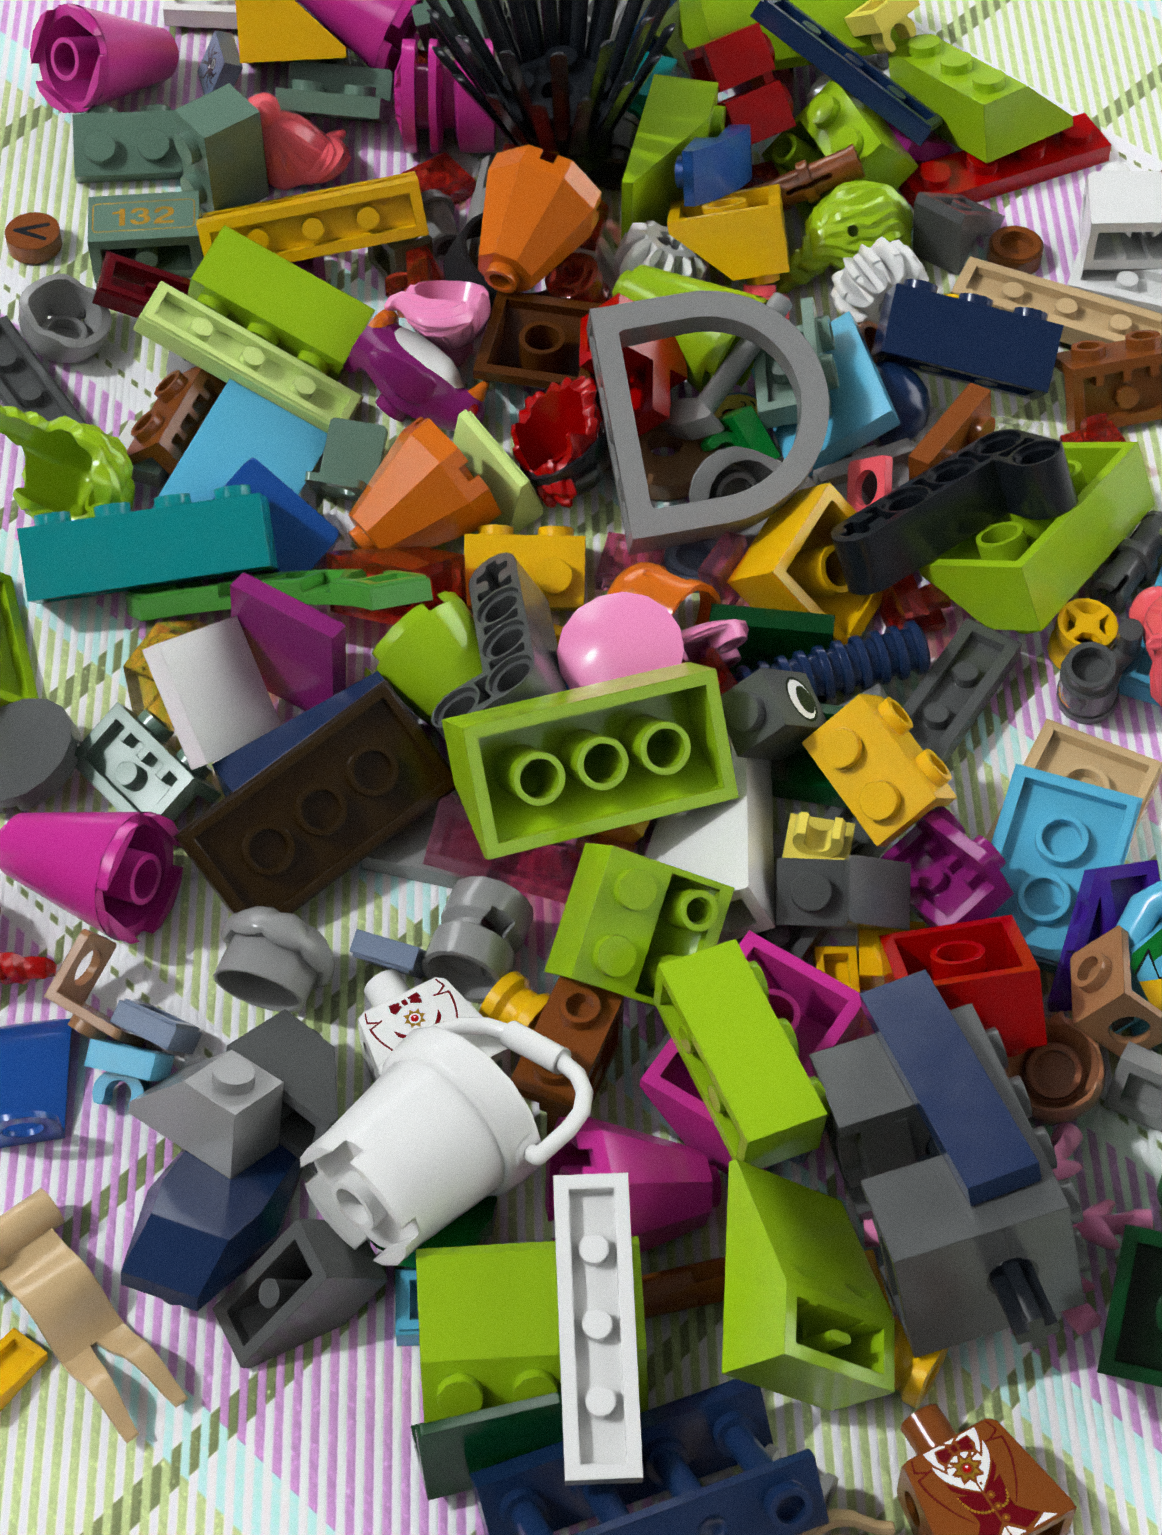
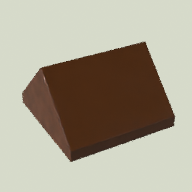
M497 291L473 368V378L548 389L552 382L560 385L566 376L570 377L573 381L579 376H585L586 379L589 377L594 379L595 385H597L595 375L579 367L580 321L582 317L589 313L590 309L597 308L602 304L521 292L503 293Z

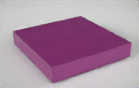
M244 572L230 584L231 617L237 616L268 692L307 711L346 689L345 624Z

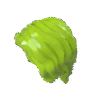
M860 180L845 182L836 186L831 193L819 201L813 208V212L808 216L805 222L806 235L802 238L801 247L795 249L789 258L790 272L780 273V280L771 283L777 284L776 292L788 294L797 285L808 284L816 275L824 273L829 265L834 266L838 270L844 269L843 258L854 257L859 252L861 244L868 248L872 247L880 237L885 238L889 242L899 239L912 250L913 213L908 202L897 193L895 188L888 184Z
M0 405V433L6 435L15 445L22 446L25 456V467L21 474L25 483L24 488H15L13 497L20 509L24 510L33 520L35 515L59 511H70L71 520L95 517L93 507L110 503L130 502L132 510L135 497V484L132 479L133 465L125 446L118 437L109 436L94 424L79 423L66 415L52 421H47L36 412L29 411L23 413L17 407Z

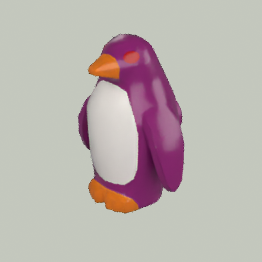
M384 309L376 314L354 343L343 368L351 374L363 370L368 373L381 392L376 400L377 406L388 416L399 422H404L408 415L415 419L419 417L424 419L430 418L437 427L455 432L458 414L465 409L468 412L471 411L482 424L486 413L485 399L490 383L487 380H483L471 389H468L462 382L454 361L422 335L399 325V317L395 311Z

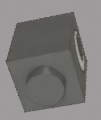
M761 667L721 695L727 733L738 757L784 761L804 747L802 742L827 721L806 673Z

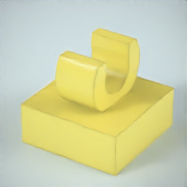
M868 0L844 19L853 37L871 35L872 44L877 52L880 54L892 53L896 50V46L891 39L892 27L895 28L900 39L914 37L916 35L915 24L906 15L920 6L918 0Z
M802 811L799 814L790 813L782 858L845 860L848 855H851L855 823L845 822L843 818L835 817V820L809 816L808 812Z

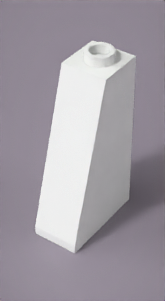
M729 735L728 739L739 798L659 817L645 857L735 888L717 944L745 937L749 930L753 933H759L775 928L772 760L738 757Z

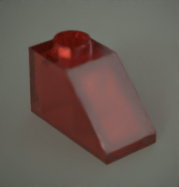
M422 546L335 550L326 553L327 569H363L366 571L367 577L384 574L383 571L387 570L426 575L431 581L433 600L374 611L353 606L330 605V612L394 625L420 603H423L429 610L443 604L444 602L436 594L444 591L455 592L467 606L464 554Z

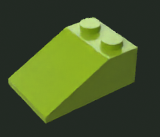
M654 74L622 179L621 240L624 234L628 233L633 223H646L647 220H654L661 226H667L671 201L684 199V189H678L675 182L677 156L682 155V150L695 137L717 138L725 128L726 106L718 105V82Z

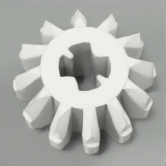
M647 220L646 223H633L628 233L624 234L615 252V261L612 266L613 272L618 277L626 270L633 271L639 265H647L705 281L708 275L709 263L669 235L668 226H661L654 220Z
M880 237L872 247L868 248L861 244L859 252L854 257L843 258L845 268L836 272L831 277L835 286L830 295L834 300V306L841 315L850 311L856 322L871 321L878 326L884 296L896 283L903 284L905 279H919L928 282L929 277L925 272V267L909 246L904 245L899 239L889 242L885 238Z

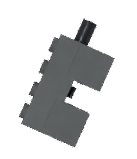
M972 1003L950 1010L1039 1161L1042 1180L974 1206H970L876 1034L809 1054L813 1074L822 1083L830 1107V1115L826 1118L825 1126L831 1151L860 1223H864L863 1220L873 1219L884 1265L880 1266L881 1275L914 1358L1011 1328L1018 1345L1030 1342L1033 1349H1039L1048 1345L1047 1336L1060 1332V1325L1055 1313L1085 1304L1080 1273L1091 1270V1264L1083 1238L1077 1227H1073L1074 1224L1083 1222V1213L1071 1180L1066 1178L1057 1181L1053 1169L1057 1168V1159L1045 1127L1042 1125L1032 1129L1027 1119L1032 1117L1033 1114L1022 1079L1019 1075L1008 1078L1004 1071L1009 1066L1008 1058L996 1027L984 1029Z

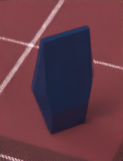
M279 1144L274 1150L230 1180L182 1149L147 1191L121 1269V1285L163 1299L169 1305H180L198 1312L254 1264L279 1238L304 1166H300V1160Z

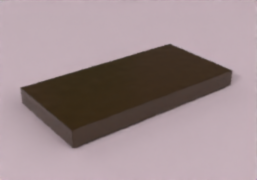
M385 679L173 837L232 915L255 906L272 907L280 913H294L448 796L456 787L451 767Z

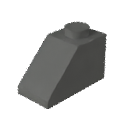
M284 1009L228 1044L226 1051L234 1050L284 1082L279 1144L300 1160L305 1150L338 1121L335 1047L327 1042L316 1030L309 1028ZM314 1161L307 1164L309 1168L318 1174Z
M297 1218L212 1308L240 1367L252 1368L345 1325L388 1281L381 1265L372 1261L376 1258V1255L368 1240L355 1250L344 1242L325 1220Z

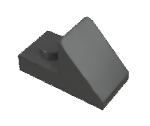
M918 192L914 201L913 252L917 257L958 275L963 269L976 237L991 236L996 230L1000 229L1005 216L960 194Z
M848 855L845 860L777 858L775 927L909 931L911 863L859 855Z

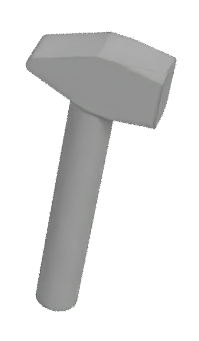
M777 292L773 293L765 304L784 317L792 308L791 301ZM740 338L697 398L674 400L670 407V418L661 423V427L669 435L685 440H696L722 432L724 426L714 413L762 348L744 338Z

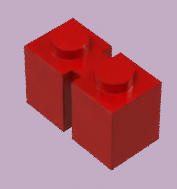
M759 22L736 29L682 52L692 79L718 82V93L750 80L752 88L718 102V105L726 106L725 128L729 124H750L751 145L796 126L792 115L794 105L791 94L781 84L780 79H774L772 70L776 69L774 65V48L769 37L762 32Z

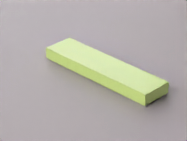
M160 281L133 327L134 331L227 383L229 379H232L328 433L331 419L342 418L352 420L364 396L163 281Z

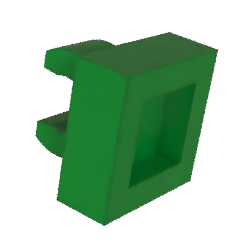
M752 405L728 411L719 417L718 420L723 424L724 430L707 436L700 444L703 452L712 450L722 444L725 448L739 446L753 449L774 459L781 456Z

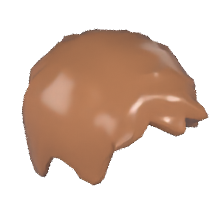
M1059 1011L1050 1018L1045 1016L1047 1045L1028 1048L1023 1054L1007 1057L1009 1066L1004 1069L1008 1078L1019 1075L1022 1079L1030 1100L1032 1118L1051 1126L1062 1122L1072 1123L1078 1117H1082L1090 1111L1102 1094L1106 1073L1097 1041L1073 1025V1020L1065 1017L1063 1011Z

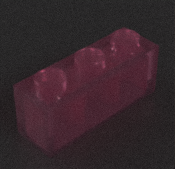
M449 794L439 800L423 864L468 877L484 876L500 880L518 891L566 904L585 843L613 845L633 853L637 852L638 845L598 834H591L487 860L483 856L460 797Z

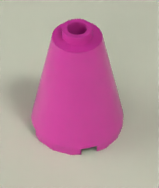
M297 0L370 68L388 69L395 75V69L401 56L402 39H416L417 44L420 40L419 34L416 33L417 28L411 6L420 4L421 0Z
M76 4L58 5L54 10H46L40 15L32 33L30 58L31 64L39 63L43 81L35 82L39 92L48 104L62 113H83L90 108L104 105L169 79L176 71L179 51L173 36L164 28Z
M153 812L19 813L13 816L0 829V869L4 874L116 941L134 944L140 942L136 936L141 932L145 931L152 934L162 926L174 906L183 874V867L173 865V845L181 847L173 836L179 831L172 820Z

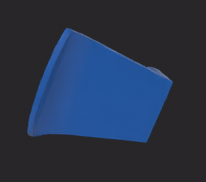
M70 1019L34 1021L0 1027V1148L65 1138L70 1050L73 1028L67 1025Z

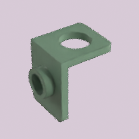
M342 418L331 419L320 472L306 471L304 481L317 495L357 501L382 463L388 435L386 427Z

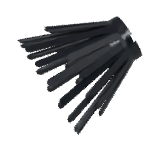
M426 0L431 8L426 10L430 14V23L470 80L442 48L432 46L434 53L451 72V76L508 139L509 149L530 144L543 149L540 159L554 163L557 155L573 160L583 172L596 168L609 157L612 150L611 136H614V130L663 56L661 52L675 28V23L669 24L664 28L636 74L669 8L671 0H651L629 50L628 47L644 0H628L614 41L610 40L618 0H594L587 43L586 31L589 0H558V12L556 0H540L541 17L538 0H507L519 51L500 0H475L505 75H503L463 0H447L465 35H460L439 0Z

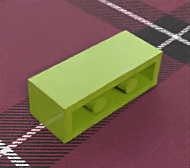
M225 225L193 274L187 295L338 382L345 372L343 366L354 343L371 322L375 313V309Z
M733 939L659 964L653 1001L732 1160L738 1159L762 1169L819 1148L826 1118L830 1115V1107L822 1083L816 1076L808 1078L798 1058V1041L791 1024L786 1018L778 1019L768 1001V985L761 967L756 961L748 962L737 940Z

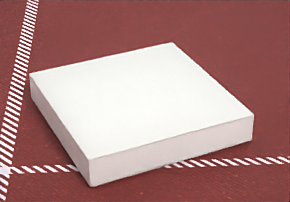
M237 616L165 640L142 650L191 770L228 756L281 726Z

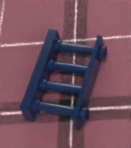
M733 1379L640 1413L643 1464L642 1483L565 1486L563 1441L469 1474L485 1535H554V1531L593 1517L597 1518L600 1525L573 1535H798L829 1523L815 1455L808 1448L774 1461L765 1449L769 1443L773 1444L761 1387L738 1379ZM738 1464L744 1471L704 1487L698 1481L702 1477ZM667 1490L672 1496L671 1499L630 1513L626 1507L628 1504Z

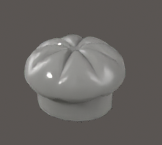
M255 906L234 913L222 927L221 936L224 943H226L227 949L213 976L215 982L224 991L237 999L270 1011L281 1012L286 1009L289 1012H298L304 1007L313 989L327 986L333 978L335 960L327 940L315 927L305 925L295 914L280 913L272 907Z

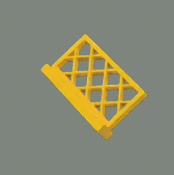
M415 171L203 213L202 218L196 219L204 257L224 225L289 262L429 235L419 181Z

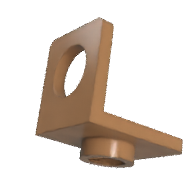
M1116 926L1076 951L1070 958L1073 1025L1119 1057L1129 1041L1148 1050L1162 1042V1011L1132 991L1128 931L1121 926ZM1124 1017H1137L1145 1020L1150 1025L1144 1033L1137 1036H1121L1109 1028L1114 1021Z
M83 929L44 997L72 1013L73 1015L67 1025L86 1037L106 1040L109 1035L121 1042L142 1047L146 1039L111 1023L110 1017L85 1003L116 949V943L92 931ZM93 951L88 968L75 980V973L79 964L89 952Z

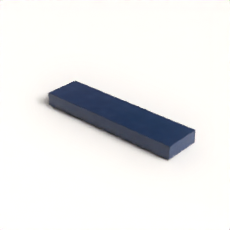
M760 0L750 17L919 146L934 138L944 124L941 116L789 0Z
M926 969L859 993L864 1014L970 1206L1041 1181L1039 1161Z

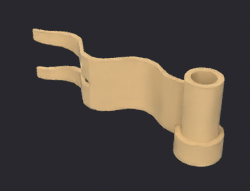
M40 1188L0 1215V1282L31 1316L64 1369L92 1394L123 1440L129 1443L139 1433L112 1378L92 1349L98 1344L108 1353L125 1358L139 1369L175 1408L185 1402L188 1397L177 1384L155 1350L146 1340L132 1332L122 1321L87 1265L55 1232V1229L65 1223L64 1218L45 1190Z

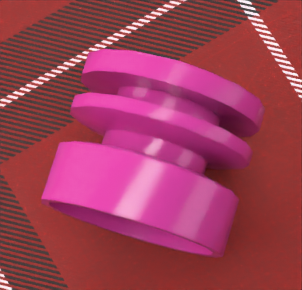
M402 39L401 56L395 69L394 102L395 119L403 139L404 152L419 153L420 129H429L431 153H440L444 129H455L457 144L461 153H495L496 126L451 76V72L436 56L432 46L440 47L438 39H429L428 64H419L416 39ZM484 39L495 58V49L491 39ZM455 59V60H454V63L459 67V69H460V70L465 74V76L470 80V78L467 76V74L464 72V70L462 69V67L459 65V63H458V62L456 61V59Z

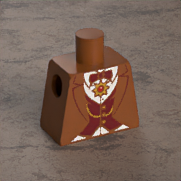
M929 1404L912 1413L901 1424V1432L917 1454V1456L909 1459L901 1467L896 1490L898 1500L913 1535L1068 1534L1077 1507L1071 1498L997 1420L985 1418L969 1428L956 1433L937 1404Z

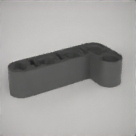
M500 553L487 559L474 571L469 580V593L483 672L452 690L436 705L432 713L431 722L444 739L445 735L441 719L567 690L566 683L559 670L558 645L549 601L511 553Z

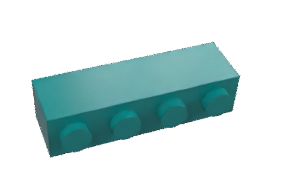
M241 484L214 489L215 499L191 503L189 493H180L154 498L155 508L131 512L130 502H120L93 507L95 517L71 520L70 511L33 516L35 526L17 528L27 600L32 603L46 604L127 592L128 590L229 577L241 575L243 572L249 574L278 569L268 497L260 492L251 494L250 485Z

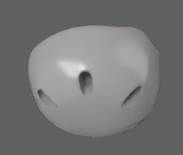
M53 274L37 280L22 292L19 298L18 321L20 330L28 344L39 355L56 362L76 363L92 357L105 343L112 323L110 310L92 303L95 289L84 286L70 275Z

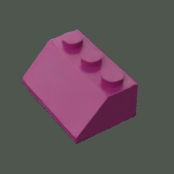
M749 930L739 946L748 962L756 961L761 967L768 985V1001L777 1018H786L791 1024L798 1041V1058L808 1078L812 1077L814 1074L809 1054L857 1039L864 1013L860 994ZM671 1037L640 1079L639 1087L686 1146L700 1150L707 1156L710 1165H715L718 1170L728 1175L729 1161H732V1158Z

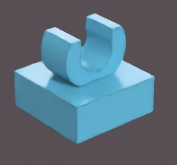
M90 1039L84 1066L106 1071L94 1083L92 1091L94 1103L110 1105L113 1089L121 1081L129 1085L131 1089L130 1101L150 1089L148 1081L161 1082L170 1076L175 1055L112 1040Z

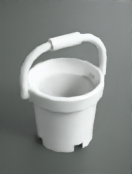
M460 1017L437 1023L430 1027L413 1029L395 1047L389 1057L379 1065L378 1073L380 1077L326 1133L311 1144L300 1157L301 1167L314 1161L318 1174L305 1184L309 1197L324 1220L344 1242L356 1250L369 1238L378 1246L385 1248L372 1261L383 1266L399 1265L420 1245L487 1196H504L526 1181L540 1165L548 1161L576 1135L590 1116L594 1091L585 1069L571 1058V1051L517 1021L505 1023L489 1017ZM461 1035H489L498 1038L503 1046L556 1075L564 1074L571 1080L576 1093L573 1109L565 1120L541 1141L532 1112L513 1081L486 1053Z

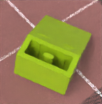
M734 1159L729 1161L722 1374L828 1411H834L894 1393L895 1320L842 1201L741 1160Z

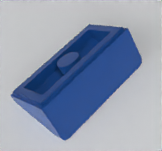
M253 457L244 463L226 483L225 486L249 484L251 494L260 492L268 497L278 569L271 570L273 572L315 570L330 556L341 538V533L336 527Z

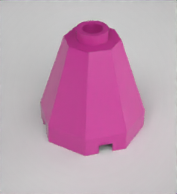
M558 1117L554 1128L556 1129L566 1117ZM588 1117L569 1142L546 1161L545 1207L548 1222L555 1220L553 1175L628 1173L631 1236H638L640 1253L705 1226L712 1208H717L721 1201L722 1188L719 1171L715 1165H709L707 1156L697 1148Z

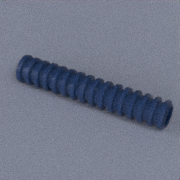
M914 620L904 622L903 629L900 630L897 626L891 625L887 626L884 634L881 635L877 630L867 632L866 639L863 640L858 635L850 636L848 644L843 645L840 640L831 641L829 649L826 650L821 645H817L811 648V654L806 655L803 650L794 651L792 659L788 660L784 655H779L774 658V664L768 665L765 660L756 662L755 669L749 670L746 665L738 666L736 674L733 675L727 670L720 671L718 673L720 694L722 695L761 667L806 673L816 697L823 696L825 700H831L835 698L837 691H841L843 695L853 694L856 686H860L862 690H867L873 686L874 681H878L881 685L890 684L893 676H896L899 680L908 679L911 671H915L917 675L927 674L931 658L922 628Z

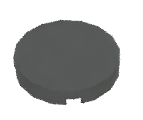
M25 698L0 708V813H6L2 808L17 806L23 811L39 805L58 792L74 772L79 760L74 753L77 743L81 745V733L64 708L48 699Z

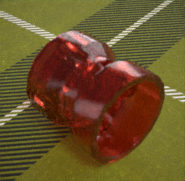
M583 252L571 253L545 276L546 289L551 297L603 304L612 298V291L603 280L602 271L598 263L591 255Z

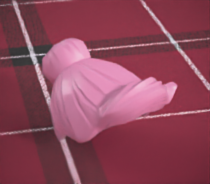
M433 280L419 282L415 285H410L406 292L401 291L391 295L384 304V308L387 311L402 312L414 331L439 347L454 361L456 367H460L472 352L471 342L483 333L491 314V304L487 289L483 285L467 281Z

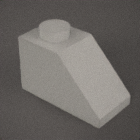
M231 1049L171 1074L130 1101L128 1113L231 1180L278 1147L284 1082Z

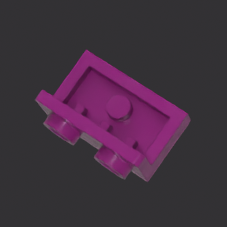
M937 806L930 810L915 823L916 826L879 858L911 863L910 910L930 927L986 919L1014 894L1000 871L1006 865V862L999 851L981 835H978L973 840L968 838L961 823L944 806Z

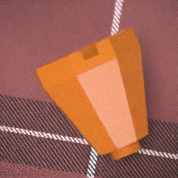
M530 144L496 153L487 173L478 256V271L493 289L503 293L531 290L591 236L599 220L600 210H596L601 202L602 192L573 160L557 155L554 163H550L540 159L543 149Z
M419 417L400 433L348 514L355 528L348 532V535L369 561L378 555L384 562L390 564L462 537L464 534L475 532L479 526L488 525L502 512L489 487L479 474L473 477L465 466L469 461L460 449L430 418L424 419Z

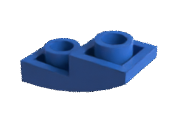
M729 124L717 138L695 137L682 150V155L677 156L675 182L678 189H684V206L695 207L720 199L740 189L752 179L750 124Z

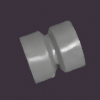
M469 876L458 880L442 912L441 925L435 930L422 960V971L428 980L434 977L446 978L467 1001L483 1003L492 987L503 976L513 971L515 954L522 948L533 920V907L528 899L517 889L500 880L484 876Z

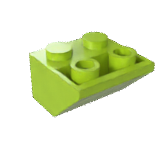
M833 79L795 117L796 126L783 131L761 154L774 175L778 177L795 170V163L806 159L809 164L853 144L866 175L862 179L858 178L853 181L867 180L888 184L895 188V190L919 167L884 119ZM834 189L820 194L821 199H823L826 195L831 193ZM805 200L795 206L806 221L819 201L810 204L808 200Z
M585 843L544 972L569 978L623 995L624 998L656 1007L653 999L658 965L717 945L735 888L613 845Z

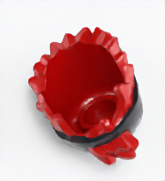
M566 376L560 385L552 382L546 393L536 391L533 396L525 399V409L519 411V423L511 425V436L514 442L513 455L520 464L519 468L537 490V495L541 497L543 503L549 508H555L557 503L562 507L571 508L573 506L572 500L575 496L589 492L597 486L605 477L612 464L599 394L596 391L597 385H595L594 379L590 377L586 379L585 376H579L573 381L570 377Z

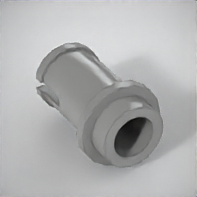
M426 190L421 193L429 235L432 238L433 255L438 260H444L447 250L460 234L453 218L454 203L449 196L440 190Z

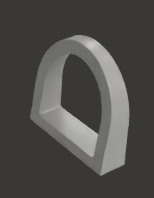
M722 291L684 292L589 310L586 330L629 555L742 531L770 517L796 494L812 471L823 446L829 420V395L825 375L816 353L803 334L787 318L757 300ZM708 331L735 335L756 344L775 359L783 369L796 399V436L787 457L767 478L742 492L724 497L654 508L650 501L622 348L688 333Z

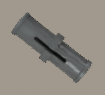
M1153 510L1148 512L1129 539H1124L1110 554L1109 565L1089 587L1088 594L1090 599L1097 600L1102 592L1107 589L1108 593L1101 603L1109 607L1113 613L1120 612L1136 587L1152 578L1157 571V560L1162 554V535L1159 533V530L1162 528L1161 511Z

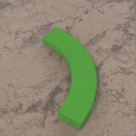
M322 569L249 574L307 605H342L374 611L433 600L430 578L414 572L387 570L383 571L384 574L368 577L363 569ZM236 579L203 586L202 580L128 590V593L125 594L127 613L140 621L186 614L231 609L230 584Z

